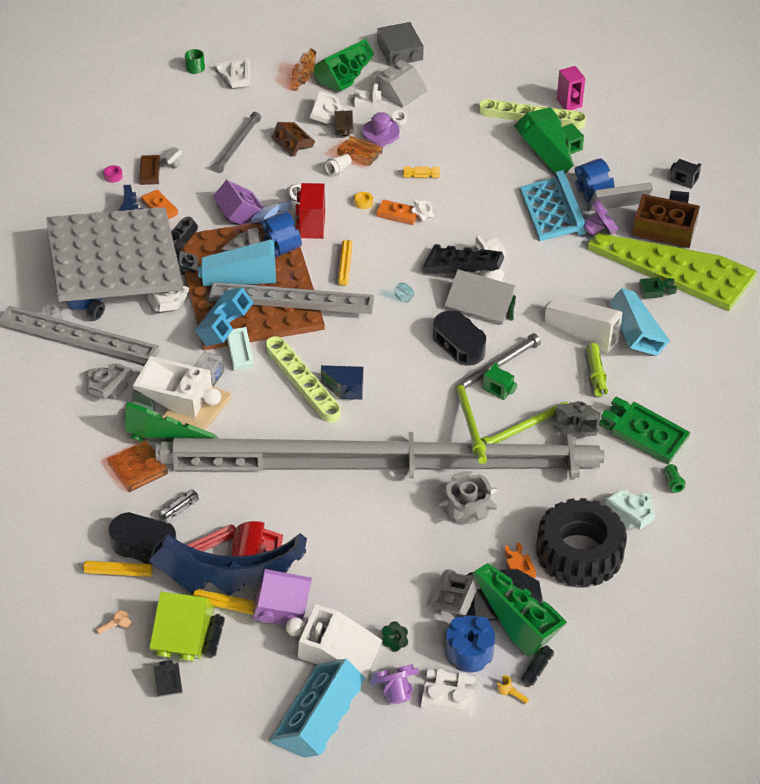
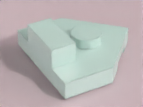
M619 490L606 499L605 505L619 515L620 521L624 523L627 530L634 526L640 530L651 523L655 517L651 504V494L642 493L641 495L630 494L629 491Z

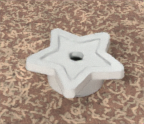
M415 199V207L411 212L417 214L421 221H425L427 217L433 218L434 214L432 213L430 203Z

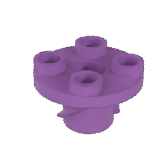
M384 112L374 114L371 117L372 120L363 127V137L378 148H383L387 144L393 143L400 136L399 126L390 120V116Z
M599 200L591 202L596 211L584 220L586 232L594 236L604 228H608L612 235H614L618 227L609 215L605 217L608 213Z
M413 664L398 667L395 674L390 675L389 670L374 673L373 679H370L371 685L384 682L385 688L383 693L389 703L401 704L411 699L413 687L408 682L407 676L418 674L419 670L418 668L414 669Z

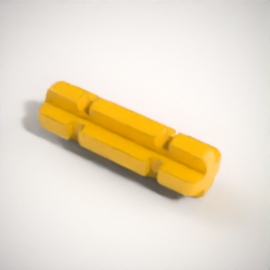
M405 166L403 168V176L405 178H411V176H414V178H429V176L439 178L440 167L414 166V168H411V166Z

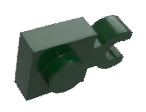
M660 277L640 279L639 287L643 299L663 297L664 293L676 294L677 286H674V278H668L665 281H661Z

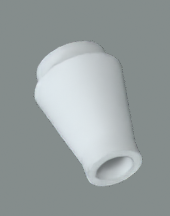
M348 154L329 158L324 165L325 171L331 176L339 175L351 164V157Z

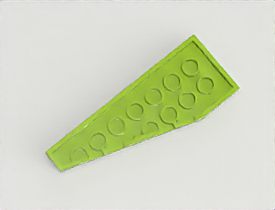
M597 233L588 243L587 247L588 250L651 278L660 277L661 281L674 278V286H677V289L727 311H730L757 273L756 270L721 255Z

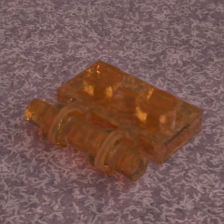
M312 48L307 53L302 54L299 60L301 64H295V67L292 69L293 77L291 78L290 85L293 91H297L301 84H305L314 73L317 51Z

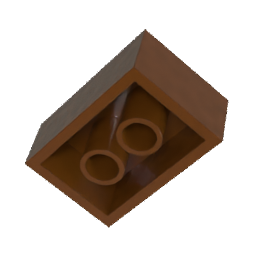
M642 194L634 218L632 236L690 248L698 221L700 206Z

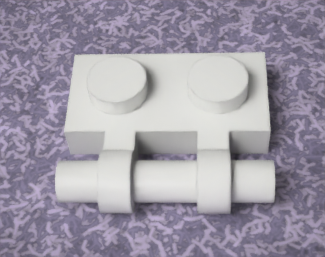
M438 667V670L428 668L427 678L436 679V682H425L421 708L470 716L474 690L466 689L465 685L475 686L477 676L467 675V672L464 671L455 673L445 671V668ZM444 681L458 683V685L454 687L443 685Z

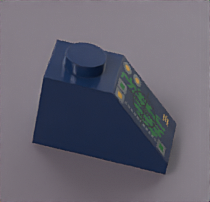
M321 365V383L341 399L363 400L364 367Z

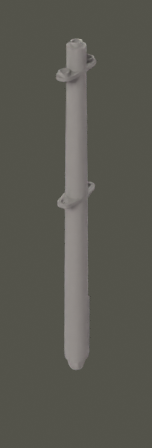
M409 432V442L174 438L173 442L156 444V462L173 464L174 470L263 471V468H409V478H414V468L568 467L570 480H575V478L580 476V467L599 468L600 463H604V450H600L599 445H576V436L566 433L565 445L485 443L487 462L480 464L477 455L473 453L472 443L414 442L413 432Z

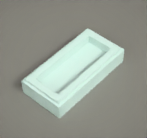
M246 327L233 329L227 337L233 370L254 367Z

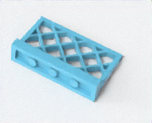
M564 170L556 172L557 177L520 187L540 241L577 232L578 236L586 234L584 218ZM555 185L552 191L545 189L547 186ZM532 190L537 191L534 196L526 193ZM541 193L548 195L546 199L539 198ZM553 197H556L560 200L558 203L552 202L551 199ZM534 202L541 203V206L539 208L534 207L532 205L534 204ZM546 206L553 207L551 212L544 210ZM558 209L566 211L563 216L555 214ZM540 214L547 216L544 221L537 219ZM551 218L559 220L556 225L549 223ZM563 222L571 224L569 227H561ZM544 227L552 229L550 232L542 234Z

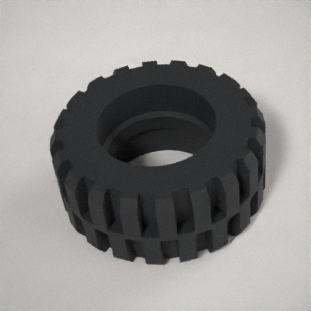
M572 498L568 499L566 503L561 501L555 504L554 508H549L545 515L542 516L538 527L536 554L540 565L546 568V573L551 577L555 576L557 581L561 583L567 582L569 586L573 587L576 585L589 587L590 584L596 586L602 584L603 580H610L621 568L627 542L626 527L620 521L619 515L616 512L612 513V509L607 505L602 506L596 500H593V502L587 501V498H580V500ZM582 535L595 540L600 546L594 549L581 550L569 546L563 539L569 536Z

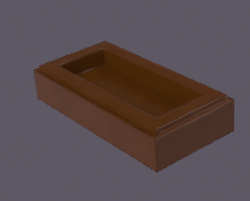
M141 155L140 185L159 184L160 155Z

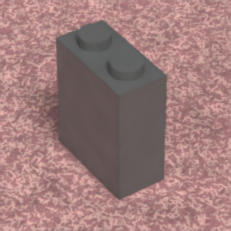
M411 22L377 28V43L389 66H392L399 60L407 63L423 60L424 46Z

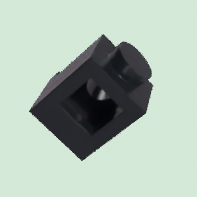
M679 158L670 168V173H672L671 182L692 189L699 179L702 164L698 163L696 165Z

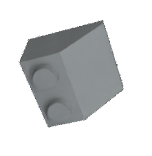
M399 60L377 75L378 91H381V95L402 108L427 92V88L415 67L403 60Z

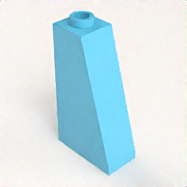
M267 240L202 257V266H198V277L203 279V286H212L213 282L243 285L276 283L274 240Z
M621 288L610 301V306L614 310L623 312L620 328L629 348L658 356L670 342L669 338L638 295L633 291Z

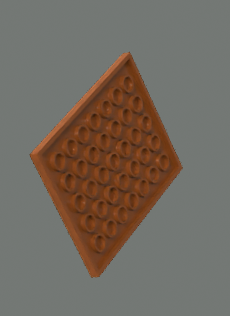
M260 222L195 232L181 251L197 256L198 266H202V257L221 253L222 248L238 234L248 232V229L257 227L261 234V242H264L263 235L266 232L263 231ZM301 247L277 258L275 257L276 283L246 284L314 290ZM197 268L195 273L186 270L185 277L198 326L217 302L210 301L209 295L212 286H203V279L198 277ZM252 305L244 316L237 317L229 323L233 329L246 327L250 343L268 340L274 336L285 337L325 330L321 310ZM227 338L223 343L206 346L201 340L203 351L228 346Z

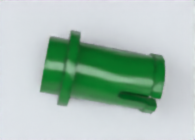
M674 464L667 465L663 472L669 482V489L675 493L683 491L686 482L680 476L677 466H674Z

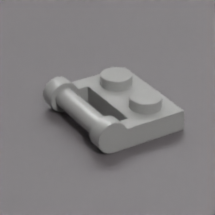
M446 569L441 575L429 606L436 610L466 616L477 589H480V586L473 575L458 574L454 570ZM459 583L466 586L464 589L451 587L450 584Z

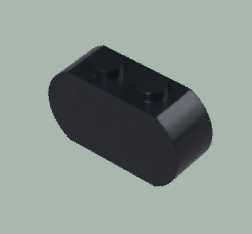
M455 310L441 312L434 318L433 341L458 364L471 366L478 364L484 359L486 335L469 318Z
M131 512L116 516L109 525V536L113 551L122 557L140 560L146 564L151 563L149 559L153 548L167 534L177 539L176 531L172 524Z

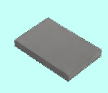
M652 183L596 190L587 205L588 211H596L591 202L597 200L601 202L605 209L637 205L640 203L642 194L649 195L653 190Z
M457 270L445 303V308L503 324L516 286Z

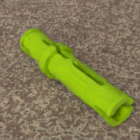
M590 343L592 350H590L589 344L586 346L591 370L590 381H592L594 386V394L598 397H603L602 390L605 395L608 393L606 385L607 375L603 370L599 345Z

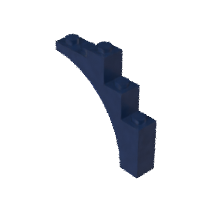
M299 533L289 542L271 551L248 556H223L197 550L167 534L153 548L149 562L192 594L199 588L203 589L210 582L226 595L231 596L236 590L238 592L241 591L245 584L254 591H257L265 569L286 573L295 560L299 561L305 555L307 538Z

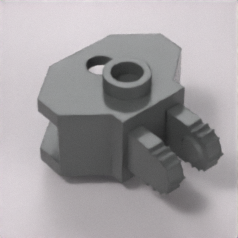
M581 401L557 405L556 420L553 428L563 433L584 437L597 435L601 412Z

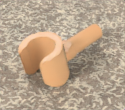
M121 610L117 611L114 614L113 620L97 628L98 633L100 634L117 625L122 628H128L132 623L127 618L129 614Z

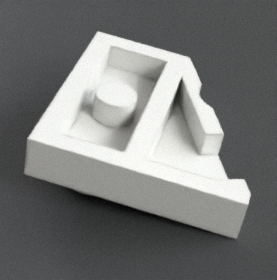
M249 58L216 63L217 71L232 88L250 85Z

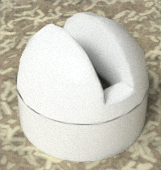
M398 110L392 114V121L399 127L406 123L407 115L404 111Z
M297 184L290 185L287 188V195L291 199L297 200V191H301V186Z

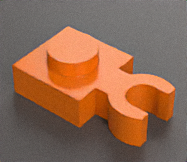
M516 543V551H511L508 545L505 546L504 554L507 558V568L519 569L529 576L536 578V570L529 554L522 556V545Z

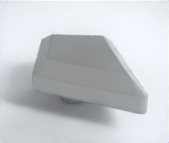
M172 147L162 157L160 162L162 167L171 164L174 168L178 167L180 162L177 158L182 154V151Z

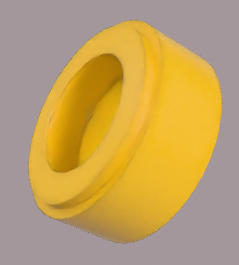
M369 192L357 193L354 196V205L359 209L372 207V194Z

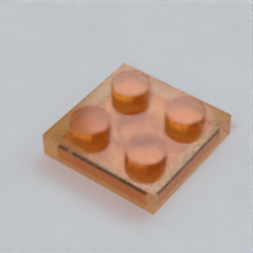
M147 441L107 458L108 465L128 492H132L168 474L165 464L156 461V452Z

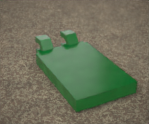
M617 396L611 402L612 406L609 411L605 409L601 414L600 418L602 419L599 421V425L612 431V434L668 465L691 433L635 401L630 405L627 401Z

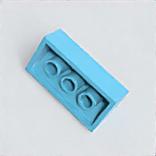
M347 658L316 665L269 741L304 758L322 754L327 747L326 743L338 729V723L341 718L348 712L351 701L360 692V686L365 677Z

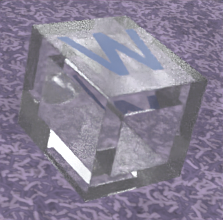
M207 351L202 353L194 367L210 370L212 386H215L225 372L223 357Z

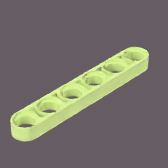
M485 99L480 102L479 113L487 117L519 121L525 115L519 112H531L548 107ZM552 108L559 117H563L561 119V127L571 123L577 129L585 126L586 115L584 113Z
M276 336L269 338L266 341V349L272 360L324 421H337L340 418V406L284 339ZM275 344L281 346L278 349L271 348V346ZM284 357L291 358L288 362H284L281 359ZM294 370L302 371V373L298 375L293 374L292 372ZM312 383L313 386L306 388L303 384ZM316 396H323L325 399L317 401L314 398ZM328 409H333L336 411V413L327 414L325 413V411Z

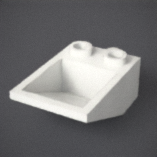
M150 356L133 384L135 390L169 410L196 418L204 401L209 405H216L221 400L220 391L212 388L210 370Z
M317 604L312 611L307 625L297 617L289 619L286 623V631L290 636L298 637L302 635L299 640V659L318 665L347 658L365 677L364 680H367L382 644L380 638L339 611Z

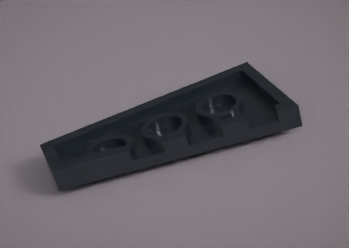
M434 244L423 265V270L425 274L457 273V270L470 272L495 271L500 269L504 255L503 251L480 249L475 252L472 248L467 247L463 250H457L455 246L448 245L446 248H441L440 244Z

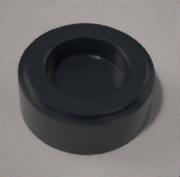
M98 299L94 300L89 305L86 316L93 321L100 319L105 311V304Z

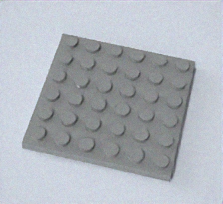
M165 207L46 217L59 302L183 290V282Z

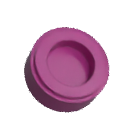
M111 165L103 171L104 179L107 182L115 183L123 178V172L119 166Z

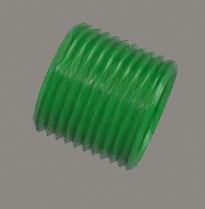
M190 49L185 53L186 70L189 73L198 74L205 70L204 53L199 49Z

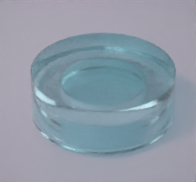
M398 283L394 288L395 296L402 302H410L415 295L413 289L406 283Z

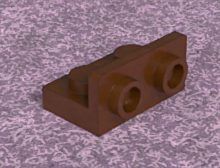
M277 122L272 135V139L291 156H296L298 148L313 147L315 140L295 122Z

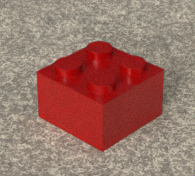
M301 183V191H297V203L300 204H296V216L299 217L296 220V230H300L301 238L324 239L326 214L325 183Z

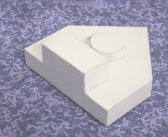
M318 91L310 118L328 124L334 122V111L347 110L339 104L340 101L336 96Z
M183 286L181 291L148 293L147 299L154 312L177 310L190 292L188 287Z

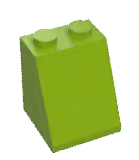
M160 591L149 649L156 653V657L170 659V655L180 656L179 660L194 662V659H201L211 616H213L215 610L214 605L205 597Z

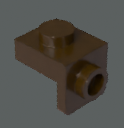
M353 110L334 111L335 134H339L340 137H347L353 134Z

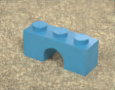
M243 287L225 291L195 329V332L206 346L223 343L233 330L229 323L237 317L244 316L254 302Z

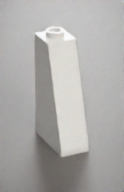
M557 296L545 306L546 323L589 345L590 343H596L599 345V350L608 353L618 343L623 312Z

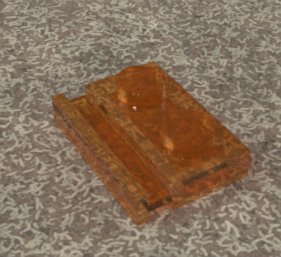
M350 136L349 140H345L337 148V155L348 154L351 160L368 166L379 157V154L383 153V147Z

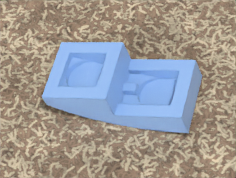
M291 201L266 206L251 219L252 223L260 222L277 214L278 211L292 209Z

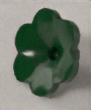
M393 621L382 628V643L384 646L390 647L393 652H397L408 645V630L406 627L400 626L397 621Z

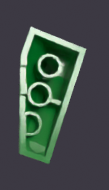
M364 39L311 66V69L320 84L341 92L353 85L354 80L361 74V70L368 64L374 52L367 39Z
M551 107L527 112L514 127L555 174L562 170L566 174L574 164L570 150L565 142L566 136L562 131L561 119Z
M127 402L125 431L131 434L130 438L143 442V439L148 441H174V438H219L209 431L187 423L183 425L182 422L169 416L162 418V415L155 413L153 410Z
M489 563L473 572V576L510 639L528 658L540 650L567 624V621L551 605L545 601L540 603L530 596L532 592L526 588L522 591L514 586L511 578Z

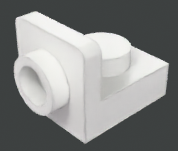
M374 84L373 92L366 90L356 91L355 107L376 109L377 102L381 101V91H378V84Z
M480 235L476 236L475 252L480 249L503 251L505 256V249L497 238L484 241Z

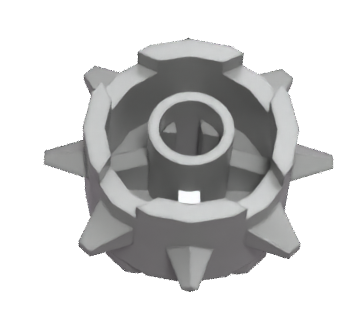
M472 471L459 472L451 477V481L448 484H440L439 486L445 493V499L438 503L439 506H445L450 517L454 519L455 523L460 525L476 523L486 519L489 510H496L497 505L491 500V494L498 491V489L491 488L490 482L483 475H472Z

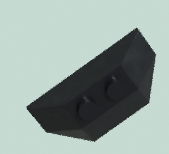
M519 569L499 570L512 579L514 586L522 591L526 588L532 592L530 595L532 598L540 603L543 602L540 582ZM470 572L467 575L471 576L473 575V572ZM453 583L450 586L464 589L466 585ZM477 589L466 616L485 617L489 621L499 620L482 589Z

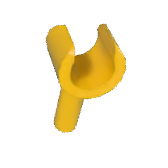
M503 675L502 682L505 685L497 682L498 692L501 695L511 694L527 704L529 698L512 687L509 676Z

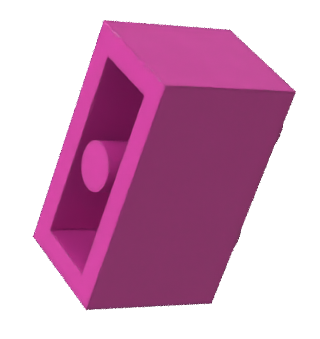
M576 66L559 70L556 99L565 110L581 108L583 105L585 77Z

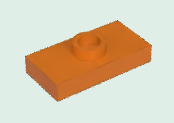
M158 189L141 196L142 203L148 209L165 207L168 219L178 215V209Z
M384 199L377 210V217L414 225L418 215L411 212L414 206Z

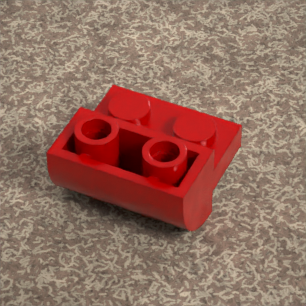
M244 522L238 525L234 531L230 556H248L271 551L282 545L283 534L264 529V522Z

